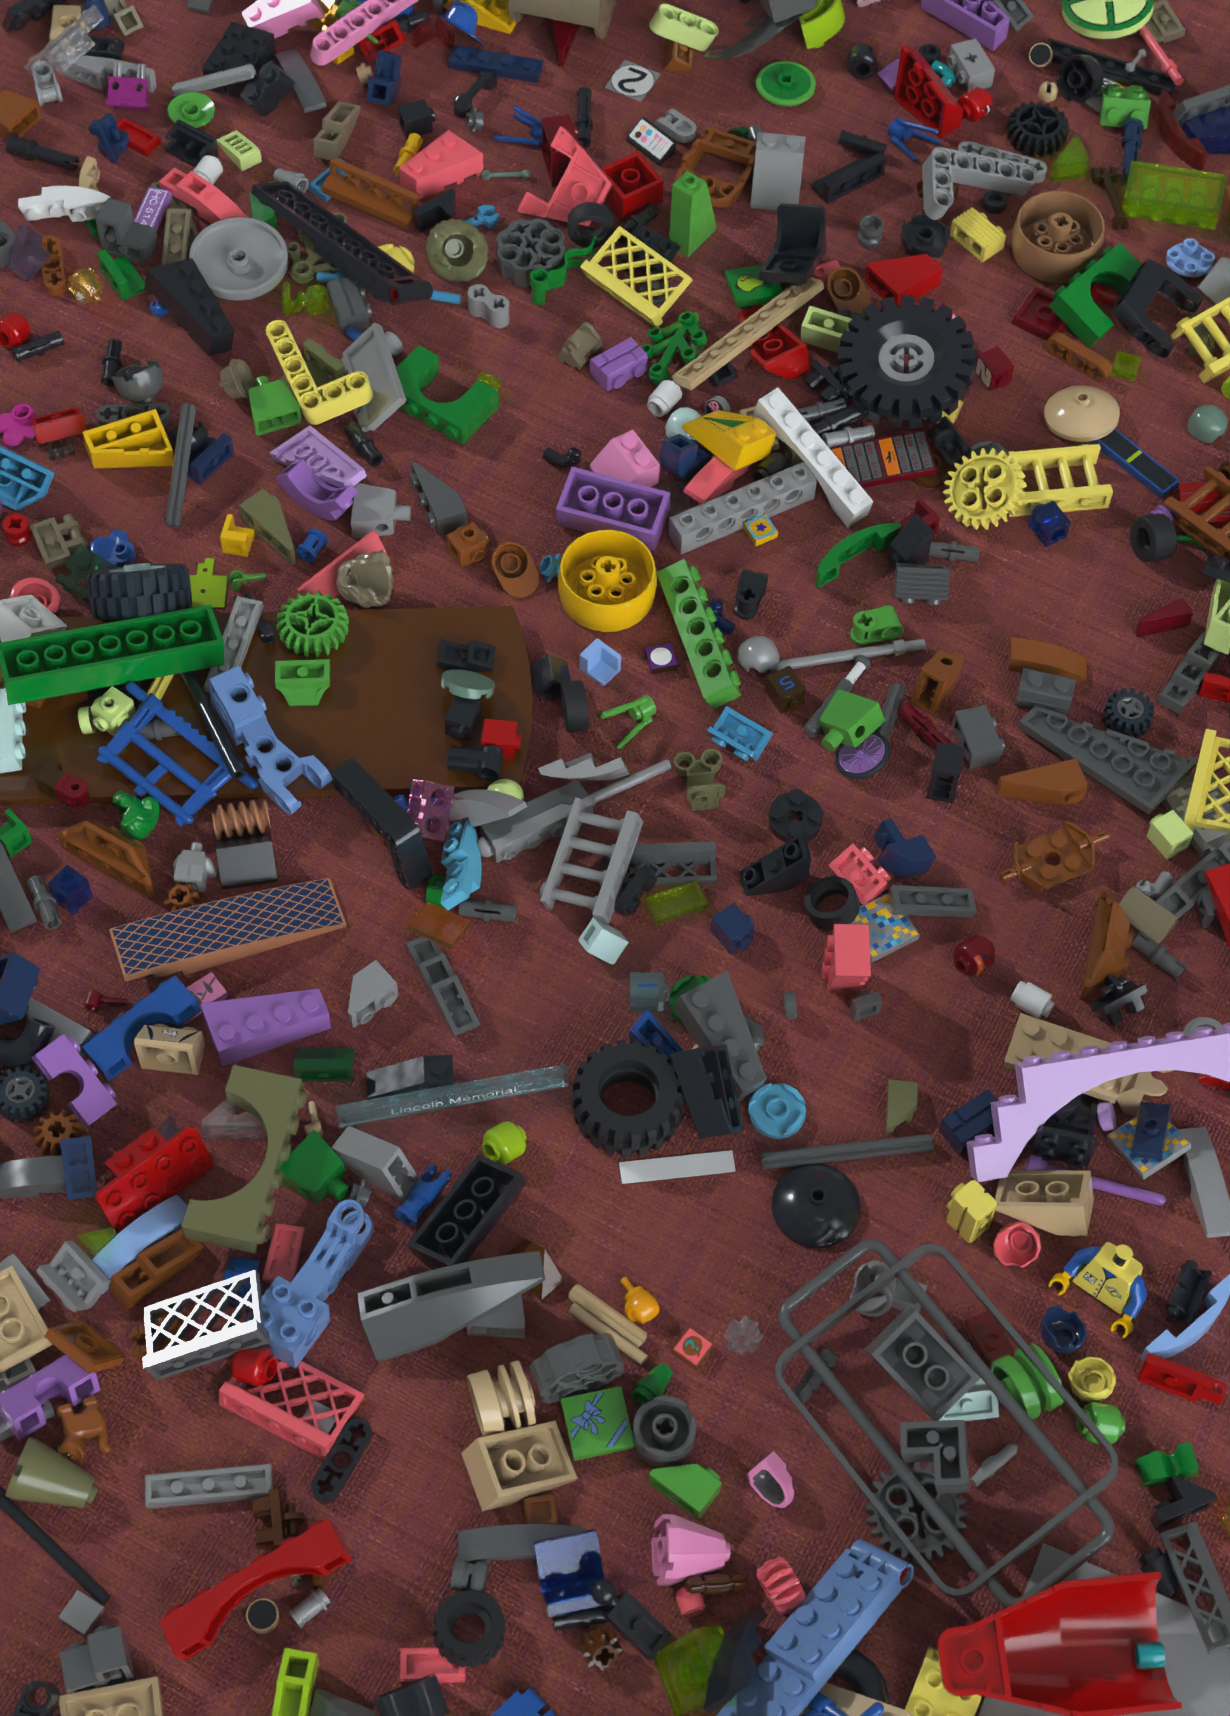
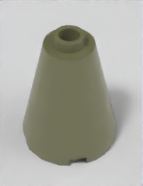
M30 1437L17 1463L18 1466L14 1475H12L5 1496L13 1500L84 1508L86 1502L93 1503L99 1486L94 1484V1476L37 1438Z

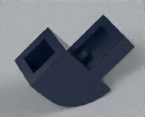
M383 50L377 52L375 75L369 78L367 102L390 106L395 102L402 80L400 76L401 54Z
M681 434L662 441L660 452L662 468L683 481H691L693 471L703 468L712 458V455L698 448V444Z
M892 818L883 820L874 835L877 846L882 850L878 862L884 869L894 875L912 877L927 873L937 857L923 835L905 840Z

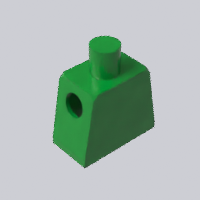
M315 1130L290 1154L288 1161H283L280 1171H283V1178L281 1184L315 1203H319L328 1193L336 1200L341 1201L350 1191V1187L341 1180L346 1174L343 1161Z

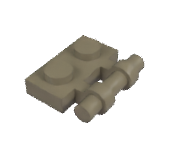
M71 514L65 515L63 517L64 523L58 525L54 517L29 525L47 570L72 562L70 553L73 552L78 553L80 559L89 557L87 550L89 545L80 534L81 527L78 521L74 520ZM68 535L72 540L65 542L63 536Z

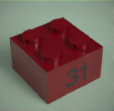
M570 114L542 118V156L552 187L558 186L571 161L570 157L551 147L560 126L566 128L583 148L582 141L577 140L576 123L572 124Z

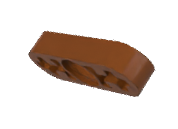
M48 235L42 237L38 242L43 282L47 294L60 296L67 290L60 240L56 236ZM48 247H52L53 253H48ZM50 263L59 264L58 267L53 269L46 267ZM52 278H57V285H53Z
M1055 332L1045 343L1047 351L1052 356L1097 382L1104 381L1112 372V366L1107 359L1063 333ZM1074 353L1079 355L1082 360L1078 359Z

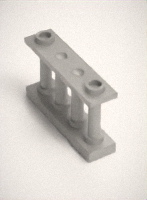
M575 797L573 806H569L567 810V824L547 882H544L541 886L540 901L549 910L553 909L555 900L590 908L596 919L609 925L643 821L638 813L628 810L625 818L621 820L586 812L587 807L582 800ZM586 823L617 831L619 836L616 844L609 846L577 838L581 824ZM573 848L609 857L608 869L601 872L568 863ZM564 874L599 882L601 885L599 895L593 898L559 889Z

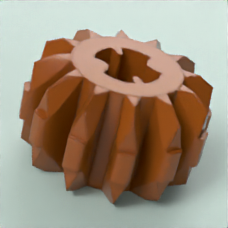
M64 1110L61 1111L59 1116L50 1111V1118L40 1117L39 1122L41 1126L34 1127V1134L37 1136L34 1138V1143L36 1147L40 1148V1153L43 1156L62 1155L60 1140L84 1137L82 1135L84 1133L83 1124L78 1123L76 1115L68 1116Z

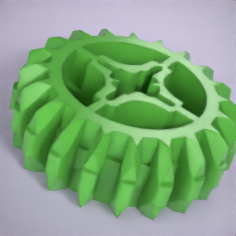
M308 590L305 596L297 593L296 600L288 598L287 605H282L281 613H278L277 632L282 643H285L288 650L294 649L296 655L304 652L306 658L310 654H314L318 658L321 652L329 655L330 648L338 650L339 643H344L345 635H348L349 617L347 616L346 608L344 605H340L338 598L332 599L330 593L322 596L320 591L316 595H311Z

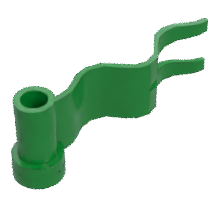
M598 235L593 237L592 244L587 248L567 250L564 255V266L562 268L549 272L544 269H535L531 272V302L534 305H543L546 301V292L548 290L559 288L565 284L568 268L580 267L585 260L591 261L596 254V249H593ZM591 253V256L585 260L570 259L572 257L586 256Z

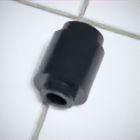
M773 452L755 468L753 473L755 482L790 468V461L786 455Z

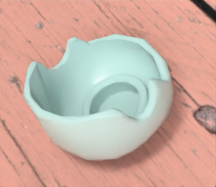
M688 407L677 409L670 415L665 426L666 436L670 438L681 434L689 440L697 442L682 427L683 424L702 416L694 409Z

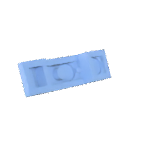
M178 1195L161 1202L115 1236L92 1259L93 1263L111 1280L112 1275L136 1262L139 1253L157 1244L170 1233L174 1234L182 1229L181 1226L188 1206ZM109 1285L106 1287L103 1293H105L108 1290Z
M1230 1274L1206 1296L1203 1304L1208 1310L1176 1338L1166 1329L1145 1348L1140 1359L1144 1361L1147 1353L1166 1359L1182 1352L1198 1341L1213 1325L1229 1298Z

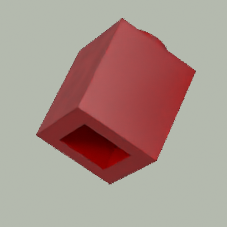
M485 719L481 747L484 745L498 746L504 751V759H514L516 749H521L522 733L517 731V722Z

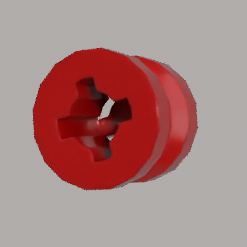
M14 513L8 515L3 520V530L9 544L12 546H23L31 540L32 533L26 516Z

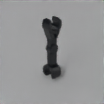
M245 591L244 597L251 599V594ZM260 616L256 628L259 630L263 642L268 645L275 641L273 637L274 630L270 625H266Z

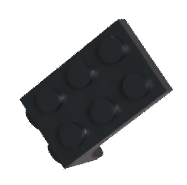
M23 0L8 8L2 26L7 33L13 29L17 32L24 28L28 21L32 19L38 21L43 18L47 11L53 10V5H65L64 2L68 0Z
M781 203L777 207L778 225L775 246L759 271V281H767L770 284L784 282L800 286L808 283L827 251L825 208L821 205Z
M1082 1093L1075 1097L1081 1103L1080 1108L1062 1122L1057 1124L1050 1116L1032 1136L1030 1154L1041 1156L1042 1160L1045 1161L1057 1160L1066 1162V1164L1072 1167H1088L1097 1145V1138L1093 1134L1099 1099Z

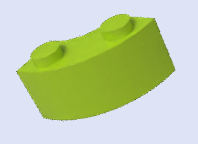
M816 0L817 7L801 13L803 15L799 17L807 49L822 47L825 41L833 37L843 27L845 13L841 0Z

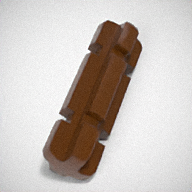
M741 1572L731 1573V1575L727 1573L703 1575V1578L691 1576L684 1580V1587L689 1593H702L703 1595L727 1593V1590H730V1592H740L746 1588L744 1574Z

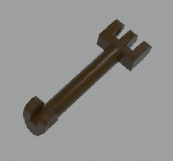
M1106 167L1100 168V174L1097 168H1092L1091 177L1094 184L1104 185L1115 213L1112 219V230H1118L1120 224L1122 230L1128 229L1129 222L1113 184L1118 181L1119 176L1116 167H1110L1109 173Z

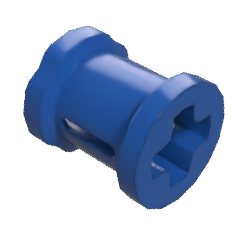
M312 528L307 532V538L303 544L298 545L295 550L297 555L305 562L315 563L318 558L317 554L321 548L327 546L329 541L323 532Z

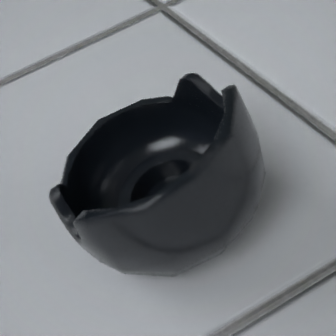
M201 421L198 422L199 427L195 425L193 427L190 453L202 448L208 438L207 430ZM179 426L167 433L168 440L174 450L176 449Z

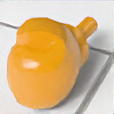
M623 1277L620 1282L628 1291L625 1296L626 1304L624 1307L628 1320L633 1323L637 1321L642 1324L652 1320L659 1313L660 1307L658 1302L642 1286L634 1288L628 1278Z

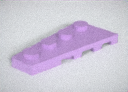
M308 426L270 452L273 461L286 466L304 459L322 481L339 488L351 484L355 486L367 477L364 468L312 426Z

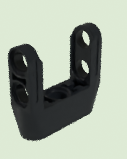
M1148 258L1138 267L1114 304L1112 312L1125 330L1156 356L1166 358L1174 348L1171 337L1144 315L1145 310L1158 290L1178 308L1189 312L1198 310L1202 303V297L1172 270Z

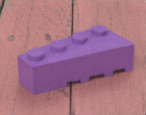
M319 989L200 1003L205 1024L222 1067L331 1028L329 1012Z

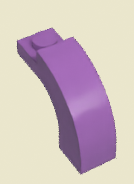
M304 459L291 463L275 478L294 501L315 516L325 520H337L353 504L352 498L358 493L352 484L341 488H335L326 484L312 471Z

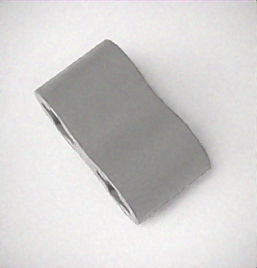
M482 284L473 285L468 289V311L472 316L486 319L489 325L494 328H504L509 324V300L506 297L492 294Z

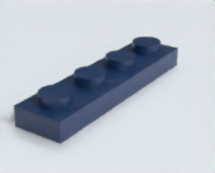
M456 45L453 46L448 61L449 68L475 73L488 70L494 72L498 77L539 83L543 70V60Z

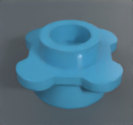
M557 553L555 557L547 555L542 560L539 570L541 574L545 575V582H550L551 578L558 577L560 561L562 559L561 554Z

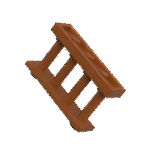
M1207 466L1204 469L1205 484L1184 502H1179L1170 496L1164 501V507L1172 514L1173 524L1214 555L1224 556L1230 561V539L1228 538L1230 535V522L1221 529H1216L1209 524V522L1230 506V481L1220 471H1215ZM1212 491L1223 497L1203 515H1197L1190 510Z

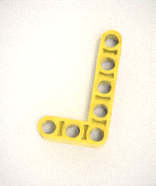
M274 320L267 325L266 334L308 423L313 425L323 423L363 406L372 400L373 391L368 376L360 371L350 373L325 385L316 387L288 325L282 320Z

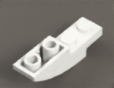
M49 186L42 187V195L19 198L18 207L27 221L68 215L72 222H81L96 219L107 199L111 197L99 191L83 187Z

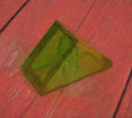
M1075 135L1054 162L1050 181L1058 182L1086 177L1090 160L1080 136Z

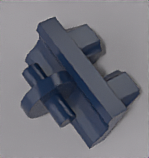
M106 113L101 120L94 119L88 126L91 135H96L99 139L98 149L100 153L106 154L111 163H116L119 155L128 149L127 143L130 140L128 133L119 130L113 115L110 113Z

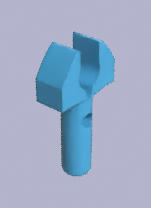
M482 205L477 207V216L463 221L470 223L474 227L485 225L489 230L498 224L499 213L495 214V206Z

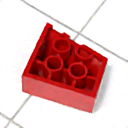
M907 45L901 46L894 100L924 126L937 129L938 133L935 135L941 139L961 127L964 109L921 53Z

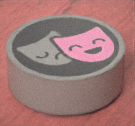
M714 396L705 404L706 414L717 410L730 412V406L723 397Z

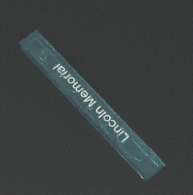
M563 1064L337 1105L339 1128L567 1087L568 1069L567 1065Z

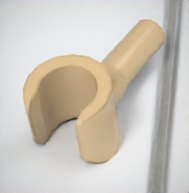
M311 1101L308 1103L311 1123L303 1127L306 1136L315 1130L323 1137L321 1123L317 1117L316 1103Z

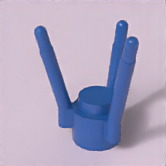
M513 106V110L519 113H514L513 117L531 126L530 136L533 139L496 135L493 136V139L504 142L532 144L540 147L542 143V121L519 107Z
M895 118L888 128V135L892 137L890 142L897 145L914 162L917 161V157L901 141H907L911 135H914L939 146L942 144L941 141L912 128L934 134L938 133L937 129L905 121L902 118Z

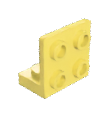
M928 1647L905 1710L909 1711L912 1716H975L982 1696L958 1697L949 1694L944 1689L941 1681L938 1651Z

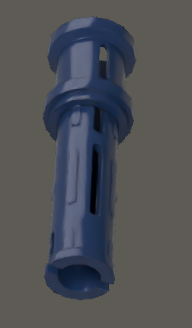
M1134 118L1126 120L1122 128L1124 137L1121 144L1124 148L1121 180L1126 184H1132L1137 179L1138 150L1143 143L1141 133L1143 132L1144 124L1141 120Z

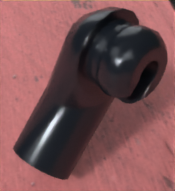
M548 447L543 453V459L559 468L576 466L581 461L580 457L582 454L575 447L570 448L568 454H560Z

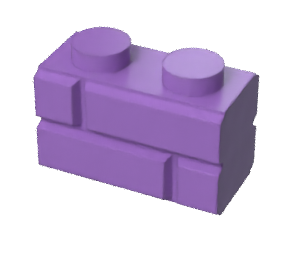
M630 337L590 359V375L596 382H599V385L606 392L613 388L618 389L632 377H640L647 370V353L641 347H638V344Z

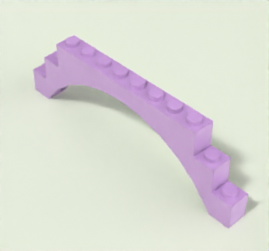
M1230 1022L1223 1024L1221 1029L1213 1030L1212 1027H1199L1195 1029V1033L1184 1035V1032L1177 1031L1167 1033L1166 1038L1156 1039L1154 1036L1138 1038L1137 1043L1127 1044L1126 1041L1111 1042L1108 1048L1098 1049V1046H1086L1080 1048L1081 1052L1070 1054L1069 1051H1056L1052 1053V1057L1041 1059L1039 1055L1024 1057L1023 1062L1014 1063L1019 1098L1016 1095H1004L999 1097V1101L990 1102L995 1137H992L991 1134L975 1136L973 1141L966 1142L971 1176L977 1182L1006 1178L1026 1143L1038 1131L1039 1126H1042L1051 1115L1076 1096L1106 1081L1138 1072L1180 1070L1207 1074L1230 1082Z

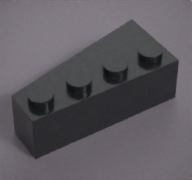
M193 258L147 269L144 289L158 299V304L163 309H168L174 316V321L189 331L188 335L208 356L231 351L235 331Z

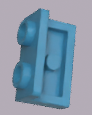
M728 706L725 707L714 727L709 726L707 730L713 736L711 738L712 742L722 748L729 745L735 749L733 754L746 762L749 758L757 762L773 736L772 732Z

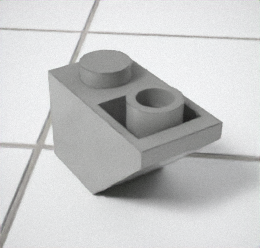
M377 960L353 976L348 1007L349 1024L352 1028L359 1024L367 1023L374 1013L383 1007L391 1006L398 997L397 982Z

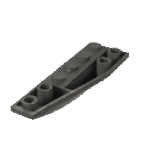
M539 1251L474 1260L416 1274L357 1293L361 1322L376 1360L382 1362L435 1345L544 1282L545 1275L541 1254Z

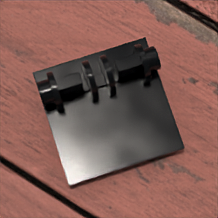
M640 223L632 233L634 237L670 263L681 248L680 245ZM628 241L623 248L628 247ZM643 250L633 252V262L646 260ZM629 253L618 254L617 257L622 259V264L629 263ZM661 263L650 265L651 275L664 273ZM646 266L637 267L647 273ZM630 268L624 269V271L630 272Z

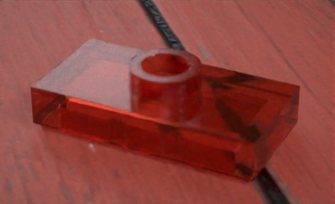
M988 1311L965 1320L964 1324L983 1362L990 1370L993 1361L1005 1355H1010L1014 1358L1015 1352L1003 1328Z

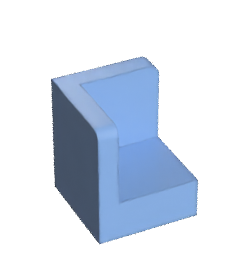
M596 638L580 654L579 670L601 686H605L621 671V655Z

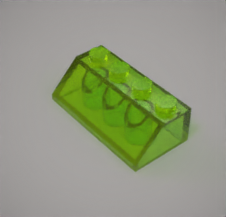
M1131 161L1122 197V207L1126 216L1215 230L1227 175Z

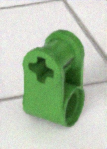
M887 605L877 609L857 612L853 618L854 627L851 629L850 639L855 644L863 646L899 637L903 633V627L894 607Z

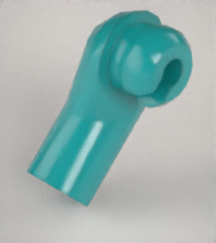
M935 60L931 68L942 77L941 81L945 86L950 88L952 83L956 81L953 70Z

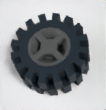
M1121 688L1120 693L1118 690L1114 691L1113 695H1110L1103 712L1104 725L1106 729L1111 727L1110 730L1130 737L1134 735L1136 739L1140 738V735H1144L1150 727L1155 711L1153 710L1154 704L1153 702L1149 703L1151 698L1148 695L1143 698L1144 692L1142 691L1136 694L1134 693L1135 688H1130L1129 692H1127L1126 688Z
M16 1066V1072L12 1073L11 1069L6 1070V1078L2 1074L0 1075V1112L4 1117L7 1116L11 1122H14L15 1118H17L18 1123H24V1118L32 1122L34 1121L32 1117L34 1114L39 1118L42 1116L41 1109L47 1110V1102H50V1092L44 1076L40 1075L38 1070L34 1069L32 1072L31 1067L25 1066V1070L22 1071L21 1066Z

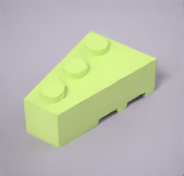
M1216 579L1211 596L1204 645L1228 655L1230 653V583Z

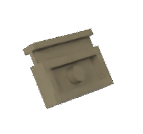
M1161 0L1154 3L1152 16L1145 26L1157 43H1166L1183 37L1185 35V28L1168 2Z

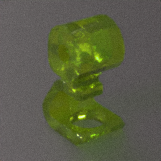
M284 282L282 289L283 313L291 316L301 311L302 306L307 308L309 314L325 313L329 308L327 289L322 285H312L306 290L305 294L298 291L297 298L293 300L290 294L289 282Z

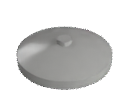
M245 217L223 219L209 225L195 238L189 254V258H193L214 296L228 300H248L268 293L281 282L288 267L287 247L279 232L265 222Z

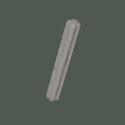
M248 64L175 83L172 86V91L176 97L183 93L201 92L252 79L256 75V71L253 65Z

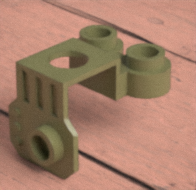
M707 749L701 754V759L697 760L689 752H680L674 758L673 767L675 772L680 776H686L687 779L686 799L690 802L691 811L718 808L719 799L725 796V785L721 783L714 784V773L719 771L722 766V754L718 750ZM708 762H713V763H715V764H714V765H709V764H707V763H708ZM681 765H686V766H688V767H687V768H683V767H680V766H681Z

